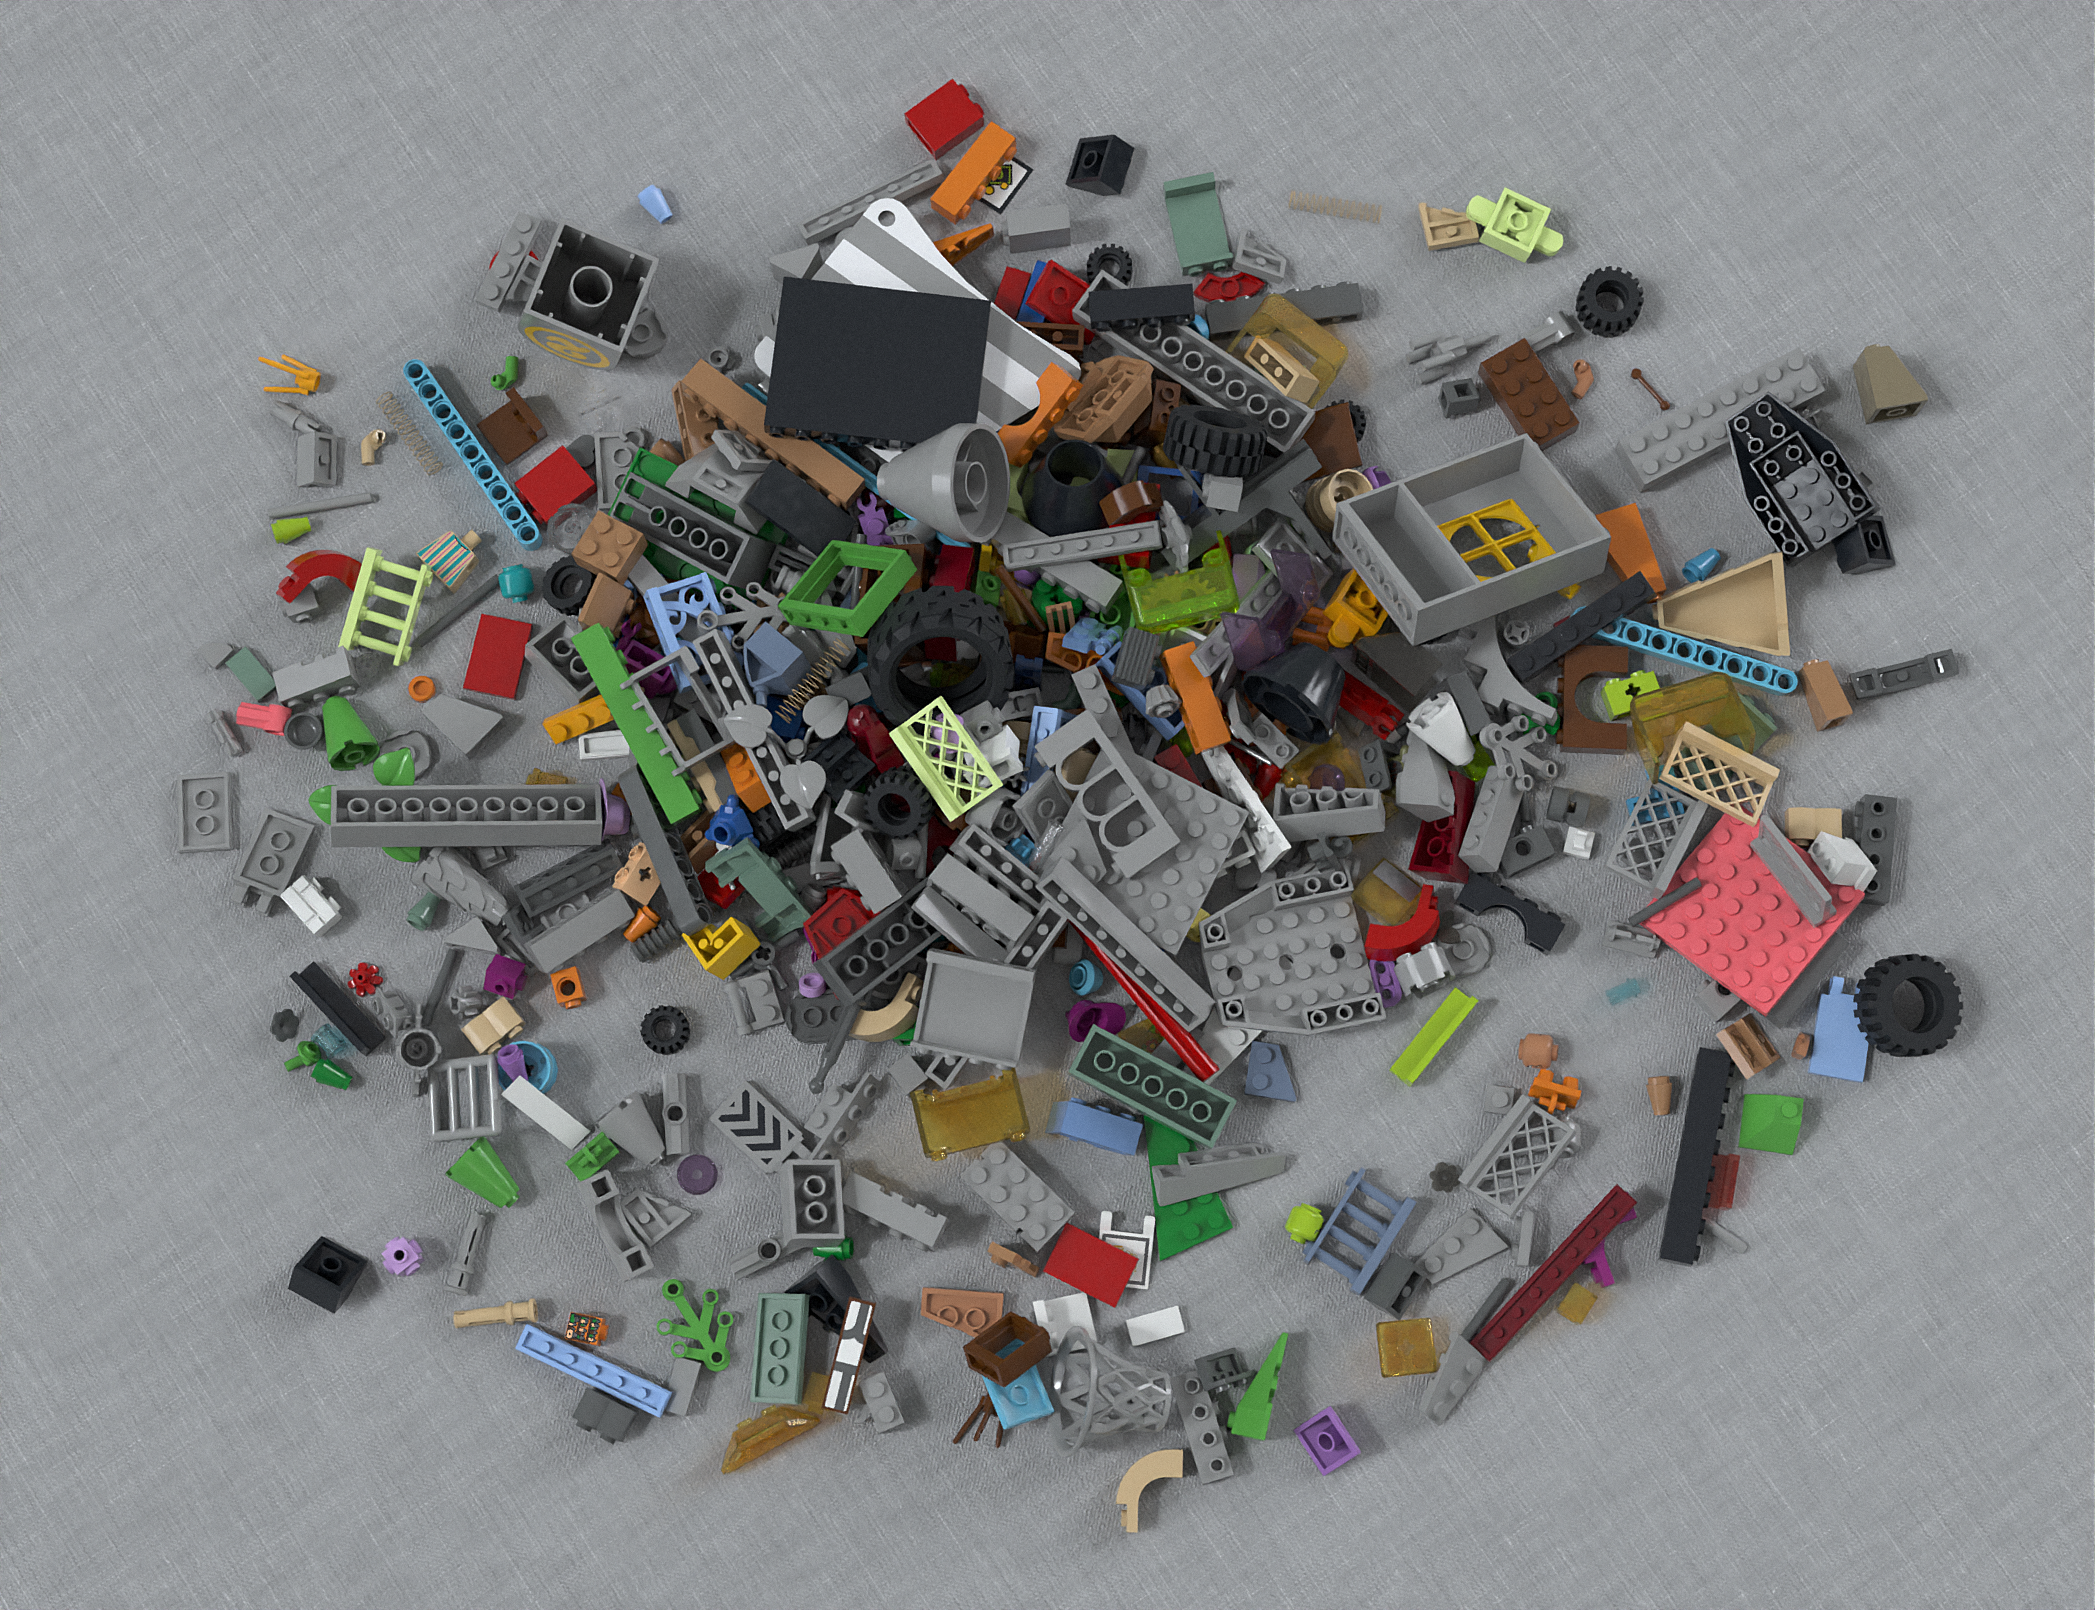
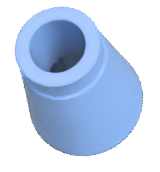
M654 184L638 194L639 204L658 220L660 224L665 223L673 216L660 188H656Z

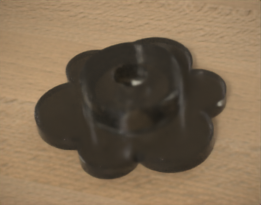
M1439 1162L1435 1166V1171L1430 1173V1178L1433 1180L1432 1188L1438 1192L1444 1190L1446 1193H1450L1453 1187L1460 1184L1458 1180L1460 1176L1456 1174V1167L1453 1165L1448 1167L1446 1163ZM1442 1176H1446L1447 1180H1443Z

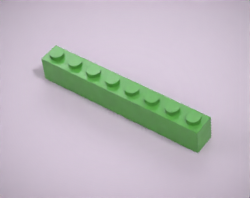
M597 623L571 637L670 823L675 826L703 811L700 806L703 800L696 788L691 790L687 782L691 779L688 772L685 771L673 777L671 772L679 768L671 753L665 756H661L659 751L667 747L657 730L649 734L645 730L653 724L645 709L642 707L634 711L632 708L633 704L639 702L632 687L630 686L625 690L620 688L619 685L629 680L630 676L634 673L629 674L624 666L628 661L621 649L616 651L612 643L616 639L608 626L604 628L603 625Z

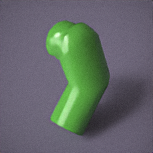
M516 356L506 357L505 371L501 374L493 375L491 378V385L497 390H505L517 381L519 358Z

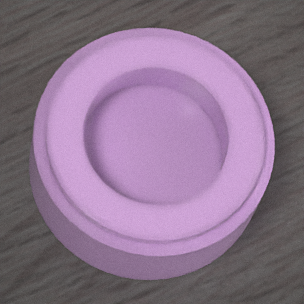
M808 973L802 976L799 980L800 993L809 998L822 995L826 990L825 980L818 973Z

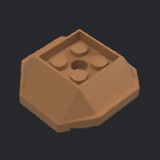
M1120 355L1105 358L1097 363L1093 361L1083 363L1080 366L1081 376L1078 381L1084 386L1081 388L1077 399L1071 402L1065 409L1061 420L1053 425L1055 433L1060 438L1083 440L1090 444L1092 442L1117 443L1151 403V374L1154 368L1148 361Z

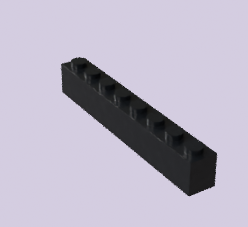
M1702 1047L1697 1052L1658 1257L1659 1261L1691 1267L1693 1261L1698 1262L1701 1246L1696 1245L1698 1234L1703 1235L1706 1219H1702L1701 1216L1703 1208L1708 1209L1711 1193L1706 1192L1707 1184L1714 1180L1716 1166H1711L1713 1155L1718 1156L1721 1140L1716 1139L1718 1129L1723 1130L1726 1114L1721 1113L1723 1103H1728L1731 1089L1726 1087L1728 1077H1733L1735 1062L1731 1061V1056L1727 1052Z

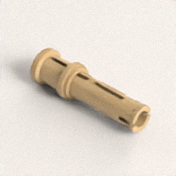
M531 1298L528 1302L513 1303V1301H507L504 1306L454 1311V1325L457 1329L505 1322L511 1326L515 1322L530 1320L532 1323H536L538 1321L537 1303L535 1298Z

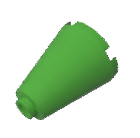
M333 696L327 699L322 710L327 759L331 768L338 771H350L356 769L354 765L363 762L364 766L369 764L380 752L377 740L346 698Z
M480 1137L445 1173L448 1178L499 1208H502L504 1205L510 1208L520 1197L517 1194L520 1188L485 1137Z

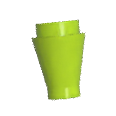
M307 516L276 520L277 523L271 524L277 544L283 542L285 545L311 531Z

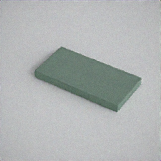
M758 1293L750 1402L802 1405L810 1295Z

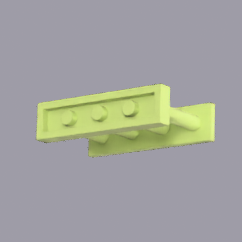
M367 547L338 647L344 646L350 651L354 650L355 646H365L394 655L393 665L402 666L404 661L408 662L411 655L412 647H409L425 589L430 587L433 580L432 565L422 564L420 571L386 561L381 556L382 550ZM380 570L417 581L413 596L376 585L377 583L374 582L376 571L380 572ZM376 595L410 606L406 621L369 610V607L366 606L369 596ZM368 620L401 630L402 635L399 645L362 635V632L359 631L362 621Z

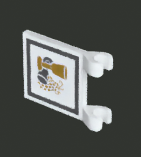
M1103 1211L1101 1213L1099 1239L1139 1258L1138 1264L1126 1287L1148 1289L1155 1217L1145 1216L1143 1234L1111 1231L1112 1212Z

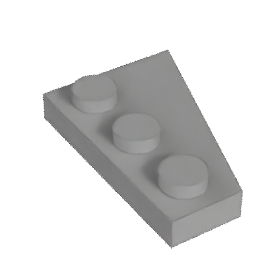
M1469 1208L1414 1264L1428 1274L1426 1280L1433 1285L1509 1246Z

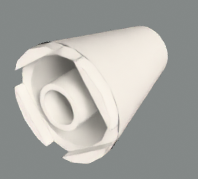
M1447 692L1438 693V699L1431 701L1428 698L1418 705L1408 717L1411 722L1406 725L1414 734L1453 765L1465 766L1473 760L1475 748L1452 696Z

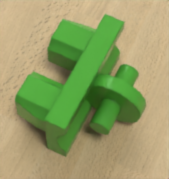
M601 1132L565 1164L582 1181L596 1174L617 1156L620 1151Z

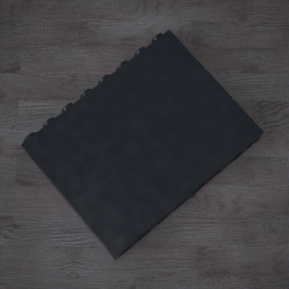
M784 276L764 419L765 433L774 438L794 436L795 439L800 441L820 439L826 444L846 442L852 447L871 445L878 450L897 448L901 452H905L956 424L977 423L991 300Z

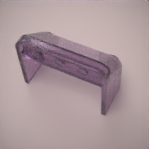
M1272 549L1270 551L1282 594L1261 621L1258 617L1229 612L1221 613V619L1238 670L1247 672L1272 658L1319 599L1320 589L1309 554Z

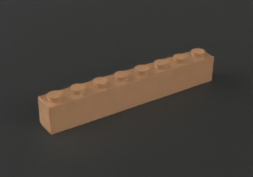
M701 358L681 381L683 394L688 400L693 403L699 402L704 406L703 409L713 418L718 416L724 421V425L729 430L741 433L747 441L764 450L767 458L779 461L785 468L797 477L802 478L817 492L825 495L837 507L847 511L856 500V497L865 489V479L814 441H800L795 439L794 436L774 438L765 433L764 419L766 406Z

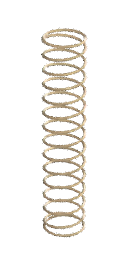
M1293 190L1291 191V196H1290V201H1289V208H1290V204H1291V201H1292V198H1293V194H1294V210H1295L1296 207H1297L1300 194H1301V199H1300V210H1301V211L1303 210V207H1304V204H1305V200H1306V197H1307V212H1309L1310 207H1311V204H1312V200H1313V197H1314L1313 212H1314V213L1316 212L1317 207H1318V203H1319V200H1320V214H1322V212H1323V210H1324V206H1325L1326 200H1327V215H1329V212H1330V209H1331V206H1332V203H1333V200H1334L1333 216L1336 215V212H1337V209H1338V206H1339V203H1340V217H1342L1343 212H1344V209H1345V206H1346V203H1347V216H1346L1347 219L1349 218V215H1350V212H1351L1353 203H1354L1353 219L1356 218V215H1357V212H1358V209H1359V205H1360V221H1361L1362 218H1363V215H1364L1366 206H1367L1366 221H1367V222L1369 221V218H1370V215H1371V211H1372V208H1373V206H1374V210H1373V223H1375V221H1376V218H1377V215H1378V211H1379V208H1380L1379 218H1378V224H1379L1382 205H1379L1378 210H1377V214H1376V217H1375V220H1374L1375 204L1372 205L1371 210H1370V214H1369V217H1368V203H1366V205H1365V207H1364V211H1363L1362 217H1361V208H1362V203H1361V201L1359 202V205H1358L1356 214H1355V201L1352 202V205H1351V208H1350V211H1349V214H1348V199H1347L1346 202H1345V205H1344L1342 214H1341L1342 199H1341V198L1339 199V202H1338V205H1337V208H1336V211H1335V197H1333L1332 202H1331V205H1330V208H1329V212H1328V196H1327L1326 199H1325L1324 205H1323L1322 212H1321L1322 195L1319 196V199H1318V202H1317V206H1316V209H1315V194H1313L1312 199H1311V203H1310V206H1309V209H1308V198H1309V194L1307 193L1306 196H1305V199H1304V203H1303L1302 209H1301V205H1302V192L1299 193L1298 200H1297V203H1296V206H1295V190H1294V191H1293Z
M392 392L384 393L383 395L387 393L391 394L385 396L380 401V403H377L376 401V404H379V408H381L380 404L388 401L393 397ZM393 399V400L389 401V402L384 406V408H381V409H383V413H384V409H385V408H388V407H386V406H387L390 402H392V401H394V400L397 401V399ZM392 407V408L388 411V413H384V414H387V415H388V414L392 413V412H390V411H391L394 407ZM402 409L403 412H402L401 414H399L398 416H396V417H394V416H395L398 412H396V413L392 416V418H388L387 415H386V418H387V419H390V423H391V424H394V429H396V428H395V425L398 424L397 422H398L401 418H403L404 416H407V417H408V415H403V416L400 417L395 423H392V422H391L392 419L397 418V417H399L400 415H402V414L404 413V409ZM408 420V421L404 422V423L399 427V429H396V430H398V434H399V430H400V429H403V428L407 427L408 425H406V426H404V427H402V426H403L405 423L409 422V421L412 422V420ZM407 428V429L403 432V434H399V435H402V436H403L404 434H407V433H405V432H406L409 428ZM411 433V434L407 437V439H403L402 436H401V439H402V440H405V444H406V445H409V450H411V449H410V446L413 445L412 443H413L416 439L419 438V437H417V438H415L410 444H407L406 441L409 440V439H411V438H409V437H410L413 433ZM418 444V445L414 448V450H411V451H413V455H414V451H415V450H418V449L422 448L424 445H422L421 447L417 448V447L420 445V444ZM422 449V450L418 453V455H414V456H417V457H418L419 455H422V454L426 453L427 451L421 453V452L424 450V449ZM429 452L428 454H426V455L422 458V460H418L417 457H416V460L422 462V461L426 460V459H424V458H425L427 455H429L430 453H432V452ZM429 460V461L426 463V465H422L421 462H420V465H421V466H424V471H426V470H425V467L428 466L427 464H428L431 460ZM438 462V463H436L435 465H433L431 468H433L434 466H436V465H438V464H440L439 466H441V464H442V466H443V463H442V462ZM437 466L436 468H434V469H432V470L429 469L428 471H426V472H427V475H432V474L436 473L437 471H435V472H433V473H431V474H428L429 471H433V470L437 469L439 466Z
M836 638V640H837L838 642L833 641V644H834L837 648H838V646H837L835 643L839 644L840 646H842V647L845 648L846 650L851 651V650H850L843 642H841L839 639ZM828 647L834 655L835 653L830 648L846 657V655L839 648L838 650H836L833 647ZM824 652L825 656L833 663V661L826 654L830 656L832 655L827 652ZM819 657L820 660L823 659V660H825L826 662L830 663V662L827 661L826 659H824V658H822V657ZM821 660V662H822L827 668H825V667L822 666L821 664L815 662V665H816V666H817V664H818V665H820L821 667H823L824 669H826L827 671H829V672L832 673L831 669H830L822 660ZM817 666V668H818L822 673H820L819 671L815 670L814 668H810V670L813 672V674H814L817 678H815L814 676H812V675H810V674H808V673H806V676H807L809 679H810L809 676H811V677H813L814 679H816L817 681H819L820 683L823 684V681L814 673L813 670H815L816 672H818L819 674H821V675L824 676L825 678H828L827 675H826L818 666ZM801 679L802 682L807 686V684L804 681H808L805 679ZM810 679L812 683H808L814 686L815 688L819 689V687ZM808 687V689L810 690L809 692L814 694V692ZM792 689L793 693L802 701V699L794 692L796 690ZM796 691L797 693H799V694L802 695L803 697H805V698H807L808 700H810V698H809L807 695L804 696V695L801 694L800 692ZM788 695L789 699H790L796 706H794V705L791 704V703H789V704L792 705L793 707H795L796 709L801 710V709L799 708V706H798L790 697L794 698L795 700H797L798 702H800V703L803 704V705H805V703H804V702L802 703L801 701H799V700L796 699L795 697H793V696H791V695ZM786 704V706H787L791 711H789L788 709H786V708H784L783 706H780V705H779V708H780L781 710H782V708H783V709L787 710L788 712H790L791 714H793V715L796 716V713H795L787 704ZM775 710V712L780 717H782L786 722L790 723L789 721H792L791 718L783 710L782 712L787 717H785L784 715Z

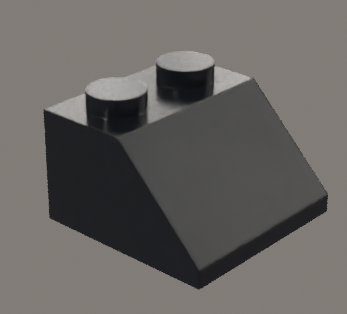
M1114 134L1080 138L1065 185L1101 196L1121 194L1135 148Z
M1872 515L1832 541L1837 554V564L1842 574H1861L1896 565L1883 516Z
M321 1236L294 1266L288 1289L335 1314L348 1299L368 1260Z

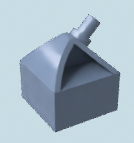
M767 622L744 644V666L748 683L753 690V694L756 696V705L766 708L769 693L795 696L792 689L799 691L800 689L797 684L805 685L801 679L810 680L806 673L814 675L810 670L812 667L804 653Z

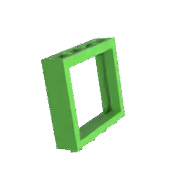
M832 540L780 602L778 607L790 625L863 637L917 571V568L912 562L911 556L902 549ZM845 565L884 571L853 610L814 604Z

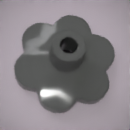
M291 1009L276 1012L273 1015L270 1032L275 1035L276 1040L279 1042H284L287 1038L292 1039L296 1035L299 1019L297 1016H294Z

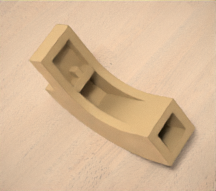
M908 972L895 998L888 1006L877 1011L860 1009L849 1036L866 1042H881L904 1033L917 1020L919 1009L915 1004L921 999L924 982Z
M1171 1449L1150 1453L1139 1459L1126 1472L1116 1497V1504H1127V1510H1121V1527H1126V1532L1138 1533V1500L1143 1488L1149 1482L1158 1478H1182L1183 1450Z

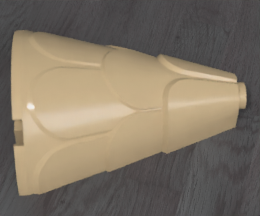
M1782 552L1769 553L1739 567L1723 571L1702 582L1700 580L1658 598L1657 604L1652 605L1653 620H1659V628L1701 640L1707 638L1735 647L1741 646L1776 656L1790 655Z

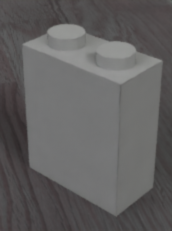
M1067 203L1006 212V221H1002L1004 246L1009 245L1010 254L1071 246Z

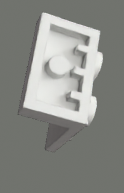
M1086 1293L1033 1302L1038 1326L1044 1327L1050 1335L1049 1341L1052 1352L1046 1357L1057 1355L1063 1337L1074 1326L1085 1328L1090 1338L1097 1342ZM1077 1340L1071 1351L1084 1349L1085 1347Z

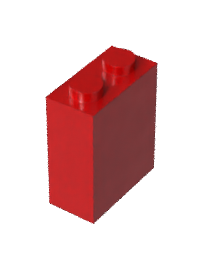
M953 78L904 113L905 123L935 160H938L984 126L983 116L985 113L977 102L972 103L968 98L969 93L964 85L961 83L958 85Z
M563 445L514 483L518 490L515 493L524 506L529 503L534 509L531 512L540 525L545 522L549 528L553 527L597 492V487L593 480Z

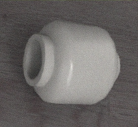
M1560 1116L1557 1119L1574 1129L1577 1133L1558 1157L1570 1158L1580 1150L1581 1128L1570 1117ZM1561 1129L1549 1131L1551 1143L1561 1141L1566 1132Z

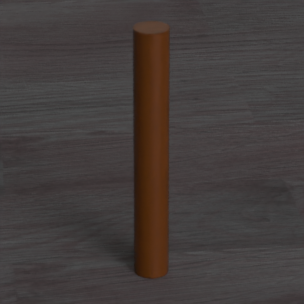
M1002 564L997 566L994 572L1038 632H1043L1048 627L1005 567Z

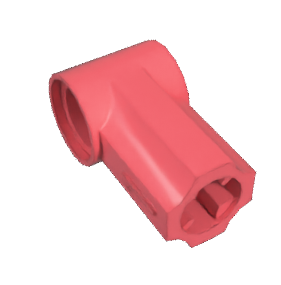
M241 702L237 709L236 723L240 726L263 729L267 733L284 736V727L292 715V709L274 704L268 707Z

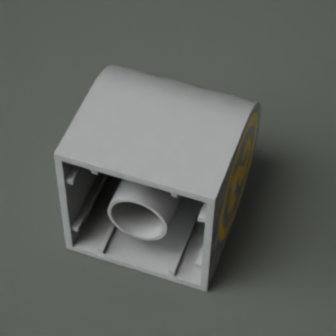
M561 218L518 327L519 332L532 344L563 360L587 368L613 370L624 350L659 258Z

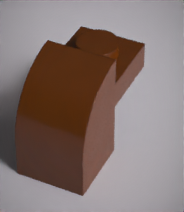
M1143 480L1126 484L1114 490L1099 502L1109 526L1129 523L1140 513L1160 511L1161 506H1164L1156 483L1144 484Z

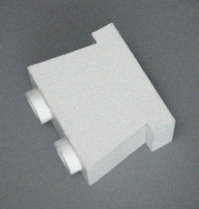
M1008 725L1002 727L1003 731L980 742V746H978V749L1000 780L1023 771V764L1018 758L1020 741ZM964 752L966 764L974 767L975 758L971 753ZM963 770V776L972 785L973 772ZM979 774V787L985 788L992 785L987 776Z
M1821 831L1807 851L1831 884L1854 885L1855 890L1859 889L1864 892L1877 872V869L1853 839L1846 837L1842 839Z

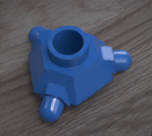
M735 794L729 795L727 803L719 807L710 821V828L705 832V838L709 841L714 840L721 845L734 847L748 837L759 848L760 842L752 834L754 832L745 811L738 806V796Z

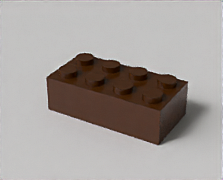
M1525 338L1481 362L1478 374L1518 436L1527 433L1533 442L1538 444L1540 450L1544 451L1576 432L1580 422Z

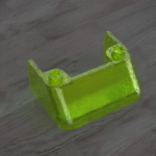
M1221 530L1216 531L1219 549L1207 552L1202 558L1203 567L1152 580L1147 570L1135 569L1127 571L1124 555L1118 556L1137 629L1151 634H1158L1229 616L1239 610L1238 592Z

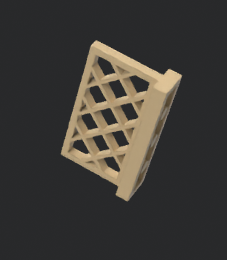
M1686 721L1674 737V744L1659 779L1754 827L1757 824L1772 784L1777 779L1780 769ZM1680 744L1689 748L1693 756L1683 759L1679 751ZM1708 758L1712 760L1716 769L1706 771L1701 759ZM1695 761L1700 773L1690 775L1685 763ZM1679 765L1684 777L1678 779L1668 774L1671 767ZM1725 771H1734L1737 773L1740 781L1730 783ZM1719 773L1724 785L1713 787L1709 775ZM1703 778L1707 790L1701 791L1697 789L1693 780ZM1755 782L1763 786L1762 793L1753 795L1748 783ZM1742 785L1747 797L1737 800L1733 787ZM1726 790L1731 802L1724 803L1720 801L1716 792ZM1750 802L1754 811L1752 817L1742 811L1740 804Z

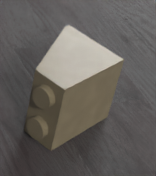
M1873 344L1865 347V350L1862 351L1853 365L1866 424L1917 416L1928 401L1927 394L1889 345L1880 347V344Z

